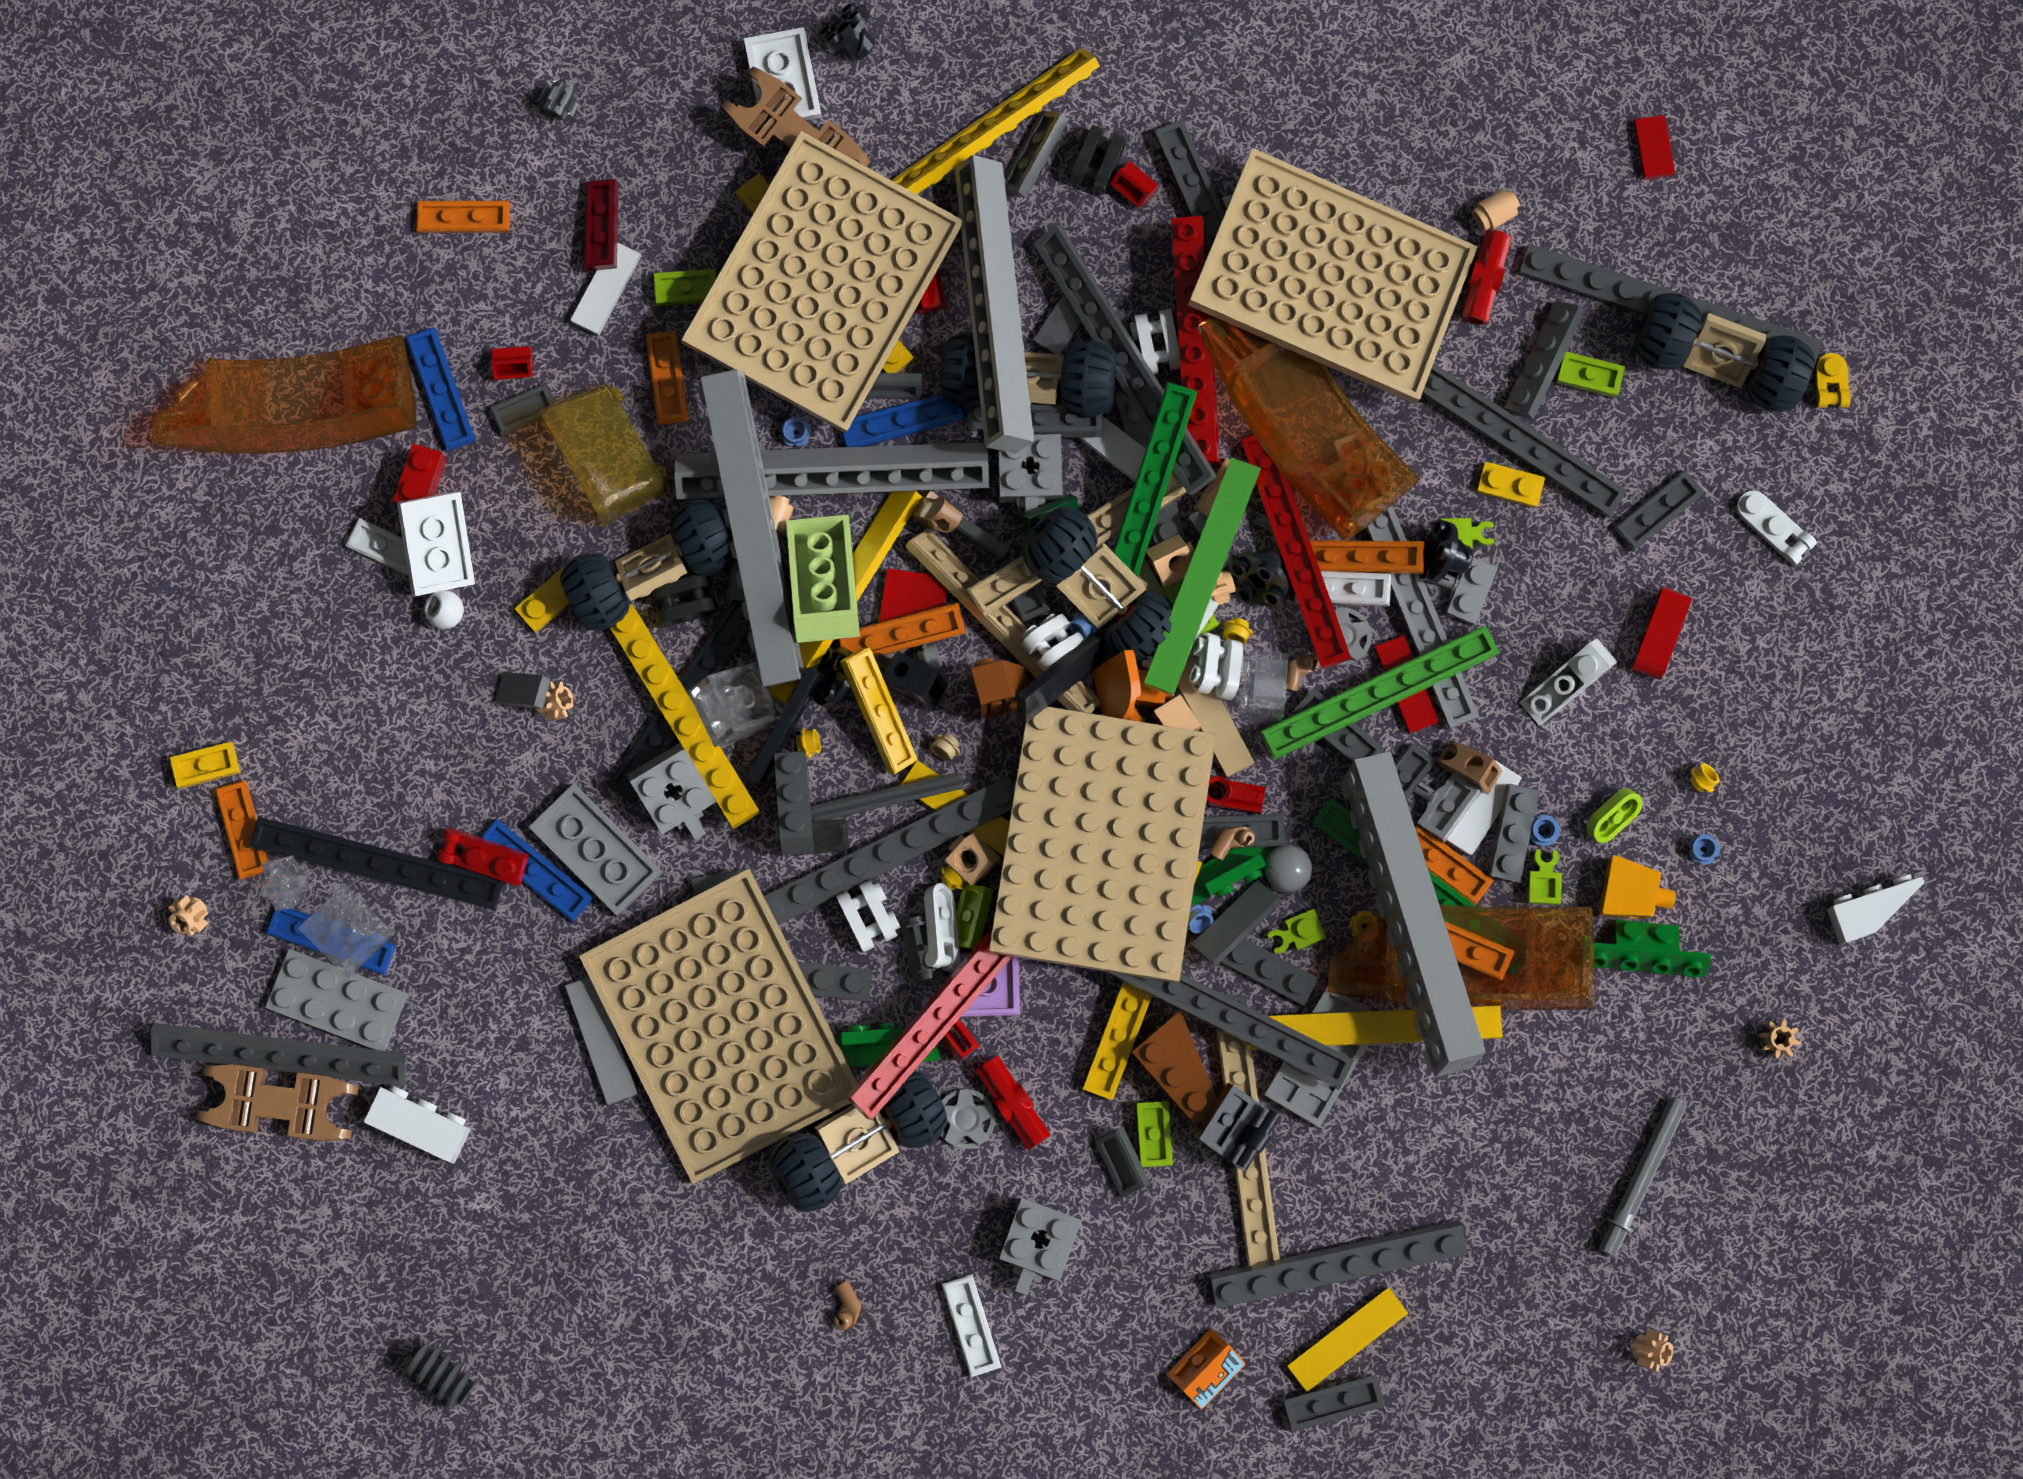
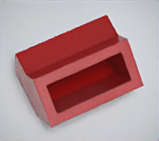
M1130 160L1117 172L1110 182L1111 186L1138 208L1146 204L1158 190L1159 186Z
M938 270L915 309L914 314H926L947 308Z
M530 346L492 349L491 363L494 380L533 377V355Z
M960 1019L957 1020L953 1027L969 1049L966 1050L951 1029L941 1039L958 1063L980 1047Z

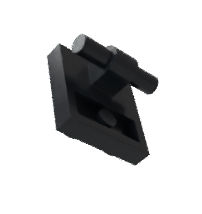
M1227 1083L1193 1137L1245 1172L1257 1153H1262L1271 1139L1269 1134L1281 1116L1271 1109H1266L1233 1084Z

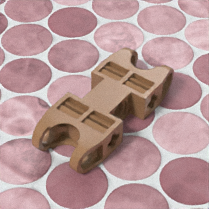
M752 66L748 71V75L756 81V86L760 89L761 98L755 106L748 108L741 105L736 107L726 100L721 106L739 129L762 148H765L774 137L790 150L801 131L827 144L836 133V136L828 146L866 167L871 162L857 143L829 119L818 131L794 112L802 101V97L778 78ZM788 95L786 99L782 102V104L778 107V109L775 112H773L776 109V107L780 104V102L784 99V97ZM770 117V119L767 121V123L763 126V128H762V129L759 131V133L756 135V133H757L758 130L761 128V126H762V125L765 123V121Z
M233 1064L204 1067L203 1076L214 1078L215 1081L220 1082L225 1089L226 1096L220 1106L210 1108L209 1112L197 1111L196 1120L227 1130L257 1133L260 1118H275L290 1121L287 1136L291 1138L321 1142L351 1139L352 1130L338 1128L336 1124L329 1122L326 1116V1109L328 1103L337 1096L345 1094L357 1096L358 1086L328 1076L297 1073L295 1088L265 1085L267 1070L263 1068Z

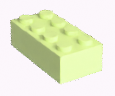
M849 515L786 520L793 616L797 643L860 637Z

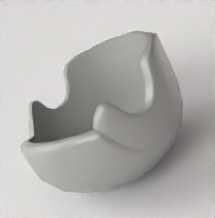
M1286 844L1285 846L1276 847L1267 856L1264 874L1271 888L1275 891L1290 894L1300 891L1310 881L1312 864L1309 856L1302 848Z

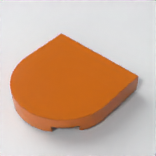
M1124 650L1092 671L1097 698L1100 700V709L1104 716L1129 720L1136 713L1137 709L1133 708L1136 696L1141 695V684L1135 653L1133 650Z

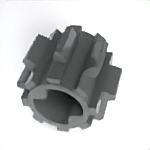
M554 80L551 86L546 84L539 96L542 102L540 105L542 111L558 120L565 121L567 115L573 117L579 106L577 103L578 92L559 80Z

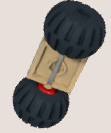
M1662 293L1652 299L1642 318L1634 344L1635 352L1643 362L1653 368L1663 370L1675 369L1683 364L1685 368L1738 388L1742 387L1750 372L1747 393L1757 405L1772 412L1790 411L1798 405L1808 386L1815 363L1814 353L1807 344L1796 337L1786 335L1773 336L1766 340V334L1710 313L1707 314L1699 330L1701 311L1686 296L1677 293Z
M973 332L959 333L949 338L944 346L941 361L940 383L943 398L953 406L966 410L981 407ZM1088 340L1071 345L1067 348L1064 355L1024 352L1031 403L1056 404L1060 387L1063 407L1079 417L1093 418L1100 414L1108 413L1112 409L1117 386V378L1115 377V373H1117V358L1115 351L1111 347L1095 340Z
M695 499L684 503L670 518L669 525L675 540L670 533L616 560L618 574L615 573L607 558L601 554H585L569 562L561 572L560 582L580 623L588 630H604L614 627L619 621L623 620L629 611L627 595L630 601L638 597H645L654 589L666 583H673L687 573L681 556H684L691 570L700 576L719 574L729 568L736 560V558H733L730 550L733 535L731 529L726 526L724 516L716 503L710 499Z
M1067 506L1052 510L1041 518L1024 538L1021 553L1026 566L1038 578L1056 583V586L1098 629L1106 624L1104 636L1107 647L1113 656L1124 650H1133L1137 667H1141L1142 661L1148 660L1147 656L1154 658L1158 645L1166 639L1163 635L1164 630L1168 633L1171 631L1172 623L1169 620V616H1171L1173 609L1172 603L1160 594L1145 591V584L1104 542L1096 547L1098 543L1097 533L1091 520L1085 514Z
M914 1070L872 1120L866 1119L854 1105H851L814 1127L820 1140L811 1133H796L783 1138L770 1153L768 1159L769 1167L775 1181L789 1203L800 1212H813L827 1207L836 1198L841 1189L842 1182L844 1184L851 1182L899 1153L900 1151L892 1135L899 1144L907 1148H919L934 1142L946 1127V1110L929 1080L922 1073Z

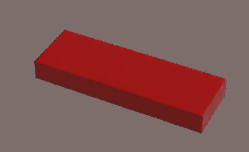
M1405 636L1375 646V651L1384 673L1414 659ZM1426 689L1397 703L1409 734L1439 723Z

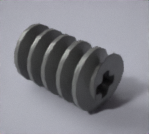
M429 1340L410 1362L407 1375L413 1376L419 1372L417 1383L420 1385L429 1380L427 1386L429 1393L439 1388L437 1399L442 1401L449 1397L447 1408L452 1409L457 1405L461 1406L476 1389L481 1380L477 1379L469 1384L468 1379L471 1372L467 1371L462 1375H458L461 1364L458 1362L449 1367L448 1363L451 1356L448 1354L439 1359L438 1355L441 1348L438 1346L429 1351L428 1347L431 1342Z

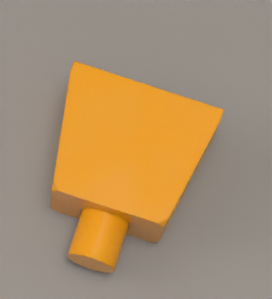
M1612 855L1608 859L1598 917L1650 919L1654 915L1655 906L1673 909L1676 891L1659 887L1660 872L1620 856Z

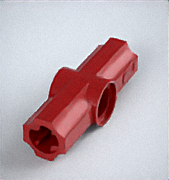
M1496 229L1486 230L1478 260H1475L1472 269L1473 273L1468 283L1470 289L1462 312V319L1477 325L1488 324L1495 295H1498L1505 273V268L1503 267L1511 244L1512 236H1509L1506 232Z
M1221 776L1210 777L1209 787L1213 785L1221 786L1225 791V796L1220 800H1215L1207 793L1206 805L1212 808L1221 807L1261 814L1266 787L1230 781Z
M999 1055L976 1069L982 1083L994 1098L992 1101L996 1108L1000 1110L1007 1124H1011L1028 1151L1051 1136L1048 1132L1049 1130L1033 1109L1034 1104L1021 1084L1019 1082L1016 1083Z

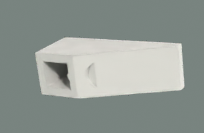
M1595 639L1520 703L1537 724L1541 726L1606 673L1617 661L1598 639Z
M1910 874L1893 880L1894 886L1883 889L1881 884L1863 890L1865 896L1853 899L1852 894L1834 899L1835 906L1828 908L1827 911L1839 945L1877 932L1924 884L1923 877L1913 880Z

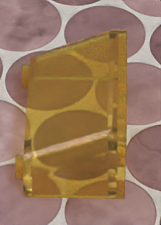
M608 383L549 405L539 411L546 427L584 490L603 527L669 492L666 483L670 481L663 465L660 464L656 467L622 408L621 404L625 402V399L617 385L611 388Z

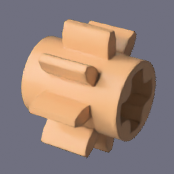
M1229 570L1221 572L1211 597L1218 605L1229 602V594L1236 592Z
M551 681L543 709L536 708V710L541 715H545V720L568 717L566 710L573 708V695L567 687L563 686L562 681L557 683Z
M185 895L181 900H175L168 907L173 913L168 917L169 923L177 933H187L188 936H192L195 932H200L208 924L203 919L208 914L207 908L198 898H189L188 895Z
M1785 1019L1780 1021L1777 1028L1772 1021L1768 1022L1767 1028L1769 1032L1759 1034V1037L1765 1039L1766 1043L1761 1050L1766 1051L1769 1049L1773 1051V1059H1778L1782 1051L1785 1056H1792L1793 1053L1790 1048L1801 1043L1795 1040L1794 1036L1798 1028L1790 1029L1786 1027L1787 1021ZM1784 1034L1786 1039L1783 1040V1044L1776 1045L1774 1039L1777 1038V1035Z
M1647 1329L1646 1336H1637L1632 1348L1633 1356L1639 1359L1637 1365L1656 1372L1659 1370V1365H1668L1673 1355L1672 1344L1666 1342L1668 1335Z

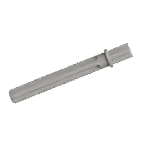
M1676 1097L1669 1098L1613 1219H1608L1610 1225L1598 1250L1616 1258L1627 1233L1632 1232L1630 1226L1687 1108V1103Z

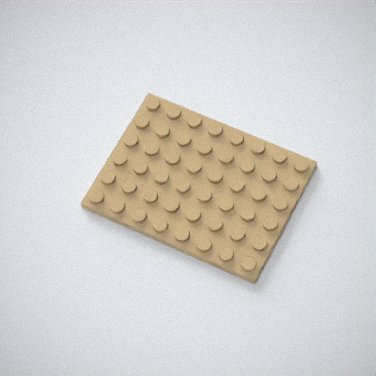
M801 131L683 336L681 343L729 370L738 369L744 372L745 378L838 430L847 433L960 231L964 220Z
M1252 148L1192 292L1188 306L1416 405L1422 395L1478 246Z
M1046 707L1027 722L1023 736L989 953L1179 983L1216 734L1053 707Z
M750 869L727 879L579 956L692 1184L851 1104L846 1096L858 1082Z

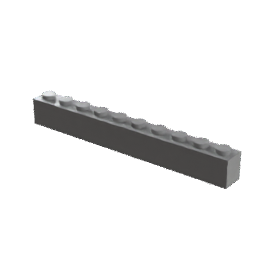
M972 155L955 168L960 219L964 220L961 231L984 442L987 448L1016 454L1034 442V429L1032 427L1031 402L1028 392L1003 164Z
M735 369L701 377L702 386H699V396L702 404L707 406L708 417H705V426L708 435L713 436L715 446L711 448V456L714 465L719 466L721 478L717 479L718 490L721 497H725L727 509L723 510L726 526L728 528L731 527L733 535L730 550L733 558H737L739 571H736V580L738 587L744 590L746 600L742 602L744 617L746 620H750L752 632L748 633V639L752 651H756L758 663H755V674L758 682H762L763 687H774L801 680L805 672L799 643L796 640L794 617L744 372Z
M985 442L760 451L769 496L989 488L988 449L985 447ZM711 452L676 454L674 473L677 499L725 498L721 497L718 490L717 479L721 478L719 466H715L713 463Z

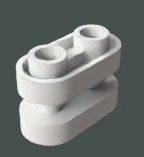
M1171 308L1159 310L1160 320L1148 322L1147 313L1135 315V322L1130 323L1133 341L1139 340L1140 353L1153 374L1158 373L1157 364L1169 362L1171 371L1180 369L1179 346ZM1163 332L1166 350L1154 352L1151 334Z
M1051 614L1039 627L1032 625L1021 636L1023 639L1021 647L1028 655H1032L1037 651L1042 655L1037 665L1044 673L1085 641V638L1079 632L1072 636L1067 634L1066 630L1071 623L1063 614L1058 616ZM1055 640H1057V641L1059 642V643H1058L1057 645H1055L1054 647H1051V646L1049 645V644H1051L1052 642H1054Z
M1205 632L1201 637H1197L1193 645V655H1196L1195 666L1191 670L1189 681L1193 684V690L1196 692L1209 694L1213 687H1216V696L1230 701L1235 697L1240 683L1243 644L1236 640L1227 639L1223 646H1220V637L1218 635Z
M871 880L859 884L863 893L851 899L848 891H845L836 896L863 953L875 947L871 938L882 933L887 942L897 937L898 935L895 930L901 928L893 911L887 913L882 904V901L887 898L879 882L873 885ZM868 905L876 922L865 927L857 910Z

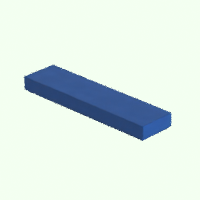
M432 327L407 336V343L446 451L449 452L477 442L436 328Z
M942 394L856 416L847 433L840 432L845 447H869L966 420L962 408L953 406L943 398Z
M497 818L480 837L529 854L522 881L572 922H575L594 899Z
M278 903L266 930V934L385 976L397 947L386 941Z

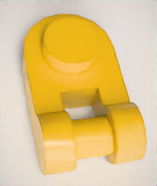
M1825 354L1815 365L1817 408H1827L1828 405H1838L1839 408H1848L1850 406L1848 367L1844 358L1839 354ZM1827 385H1837V392H1828Z

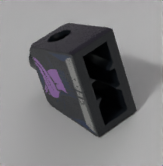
M898 651L892 659L881 653L878 654L875 660L887 687L934 712L948 686L940 671Z

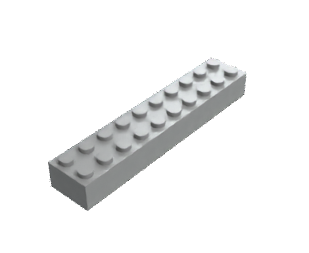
M1391 751L1355 759L1343 777V781H1341V791L1344 799L1349 800L1352 809L1350 811L1351 824L1354 829H1358L1361 838L1359 840L1360 853L1364 859L1367 858L1370 870H1368L1370 885L1372 888H1376L1379 896L1377 901L1379 914L1382 918L1386 919L1389 928L1387 929L1388 943L1391 948H1395L1398 957L1396 960L1398 975L1400 978H1404L1407 986L1405 991L1409 1008L1414 1009L1417 1018L1415 1020V1030L1420 1039L1423 1038L1426 1047L1424 1051L1426 1065L1429 1069L1433 1070L1435 1077L1471 1069L1486 1052Z

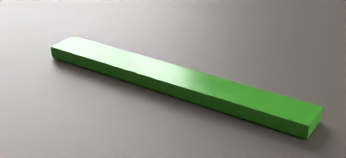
M1231 457L1171 611V616H1169V620L1172 623L1170 633L1165 630L1163 632L1166 639L1157 647L1145 678L1144 686L1174 696L1259 476L1260 467Z
M1485 625L1260 731V735L1272 760L1275 761L1499 655V651Z

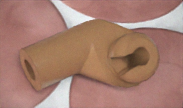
M1303 653L1288 662L1283 685L1284 691L1298 693L1300 678L1320 667L1316 654Z
M1244 826L1227 828L1222 831L1209 854L1217 860L1223 861L1230 848L1252 845L1255 841V834L1248 827Z
M846 1281L834 1288L842 1302L839 1312L834 1318V1324L839 1330L851 1329L856 1324L861 1311V1303L850 1283Z

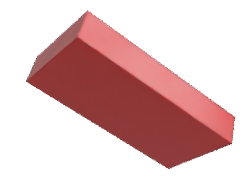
M1665 115L1635 119L1633 123L1643 180L1674 176L1675 168Z

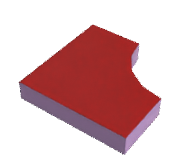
M887 568L879 622L943 606L946 604L948 589L934 575Z

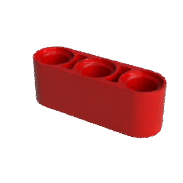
M1664 586L1659 591L1657 596L1659 600L1652 609L1646 625L1648 629L1646 634H1643L1636 654L1638 656L1636 661L1631 665L1632 670L1661 680L1664 676L1692 601V597Z

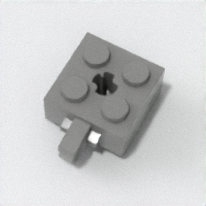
M1061 434L1034 435V442L1016 454L999 450L1000 503H1017V508H1025L1026 514L1038 507L1044 506L1045 502H1053L1062 498ZM1028 464L1033 465L1034 474H1028L1026 469Z
M681 743L626 775L662 835L678 826L679 830L687 826L695 840L706 834L697 819L704 815L702 810L716 803V800ZM669 783L678 786L675 787L677 791L673 794L669 792L664 793V791H668L666 786Z
M1021 1198L999 1260L1015 1265L1013 1273L1020 1275L1015 1292L1027 1296L1032 1280L1040 1283L1043 1276L1060 1282L1082 1220ZM1038 1231H1044L1046 1233L1045 1238L1050 1240L1047 1247L1042 1245L1043 1249H1037L1035 1241L1031 1239L1034 1233L1036 1235L1039 1234Z

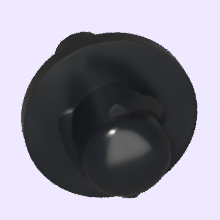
M850 2L840 12L841 17L833 25L830 23L820 31L818 35L822 40L820 48L828 55L836 53L843 48L854 60H861L868 56L875 46V39L864 28L870 17V10L863 4L856 6L854 2Z
M1438 519L1427 539L1423 538L1421 540L1425 542L1424 574H1420V578L1433 583L1442 580L1448 571L1458 574L1465 573L1473 561V550L1458 539L1456 525Z
M1263 550L1261 553L1244 552L1239 554L1230 564L1229 571L1236 588V596L1242 602H1253L1261 606L1276 607L1286 596L1288 581L1283 572L1285 564L1279 553L1273 550Z
M839 647L835 650L832 648L827 649L821 659V666L819 668L820 671L824 672V676L813 694V699L818 705L825 708L832 707L841 698L850 702H857L840 662L853 654L851 650L845 647Z

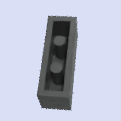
M806 751L776 753L774 758L782 855L814 853Z

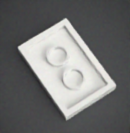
M804 27L744 38L750 69L753 66L778 78L802 97V101L794 112L804 120L822 118ZM752 78L756 103H758L761 98V92L756 86V81ZM788 95L784 97V99L780 102V104L776 107V109L773 112H775L778 109V107L782 104V102L786 99ZM770 117L765 121L761 128H763V126L767 123Z
M454 491L397 502L412 595L418 596L475 584L461 492Z

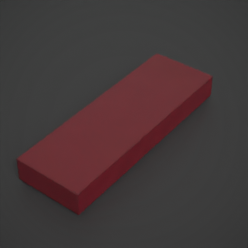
M616 179L586 181L584 267L587 271L617 268L619 183Z

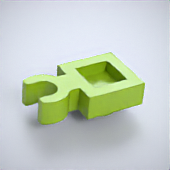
M1471 518L1441 519L1455 524L1458 530V539L1472 549L1473 542L1476 541L1482 546L1494 544V539H1486L1481 533L1483 529H1492L1494 527L1490 521H1484L1477 527H1472Z
M1540 849L1534 852L1533 861L1538 867V871L1529 872L1528 904L1557 906L1561 904L1562 873L1553 872V867L1559 859L1557 850L1551 852L1550 862L1542 861Z
M1314 909L1286 920L1285 925L1288 930L1276 929L1267 934L1268 939L1274 936L1282 939V946L1274 949V954L1283 953L1291 943H1294L1298 951L1327 938Z

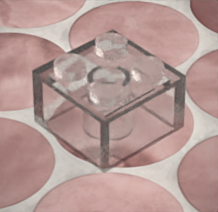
M1251 650L1248 658H1243L1240 683H1245V688L1240 690L1237 701V714H1242V722L1275 725L1282 721L1285 709L1289 653Z
M755 662L708 675L688 691L714 747L761 734L780 718V714L767 687H763L762 682L757 680Z
M346 884L342 885L299 927L301 932L348 978L395 934Z

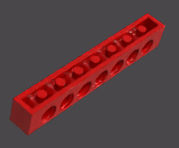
M1202 215L1171 218L1181 386L1198 391L1186 427L1210 466L1220 467L1212 316L1188 306L1208 256L1206 223Z

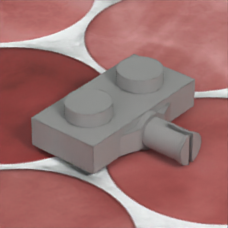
M1473 557L1472 564L1465 573L1459 574L1456 578L1446 574L1442 580L1436 582L1451 589L1450 601L1445 615L1474 626L1498 568Z
M1454 772L1446 784L1437 789V791L1421 781L1418 784L1419 787L1416 786L1414 793L1429 802L1426 811L1417 823L1445 843L1481 793L1480 789Z

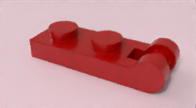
M454 828L444 829L442 839L445 841L443 848L438 851L437 860L447 864H455L515 886L522 883L529 854ZM457 843L464 845L463 853L455 851Z

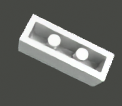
M391 1085L389 1091L380 1087L364 1123L454 1164L471 1130L464 1126L466 1120L450 1112L447 1117L435 1113L437 1106L423 1099H420L418 1104L406 1099L409 1093Z

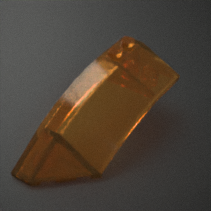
M1214 316L1199 324L1197 329L1231 399L1263 449L1305 501L1344 541L1367 528L1419 482L1420 478L1357 412L1324 364Z
M402 335L342 350L288 358L226 360L214 359L211 356L204 363L206 369L196 379L190 378L174 395L176 400L165 411L161 408L153 417L152 442L154 445L223 453H279L337 447L416 429V402L404 338Z
M1439 905L1444 921L1515 951L1510 961V966L1517 975L1507 969L1502 981L1457 962L1471 1007L1501 1006V1010H1595L1596 966L1592 907L1493 908ZM1380 916L1374 923L1371 921L1353 938V943L1341 954L1339 952L1330 960L1329 993L1407 1004L1405 997L1407 986L1404 978H1400L1397 972L1396 960L1398 957L1395 948H1391L1388 943L1387 929L1389 928L1385 918Z

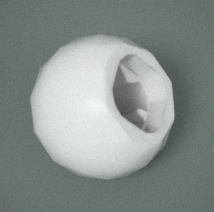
M440 590L434 592L427 599L424 612L426 619L438 629H451L462 620L464 607L458 595L450 590Z

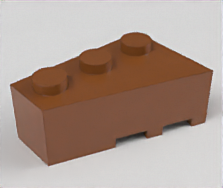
M987 658L976 662V667L971 668V685L981 720L1017 710V694L1034 681L1033 674L1026 667L1004 660L995 661L994 658Z
M1179 1011L1131 1053V1056L1194 1127L1207 1116L1217 1097L1181 1011Z

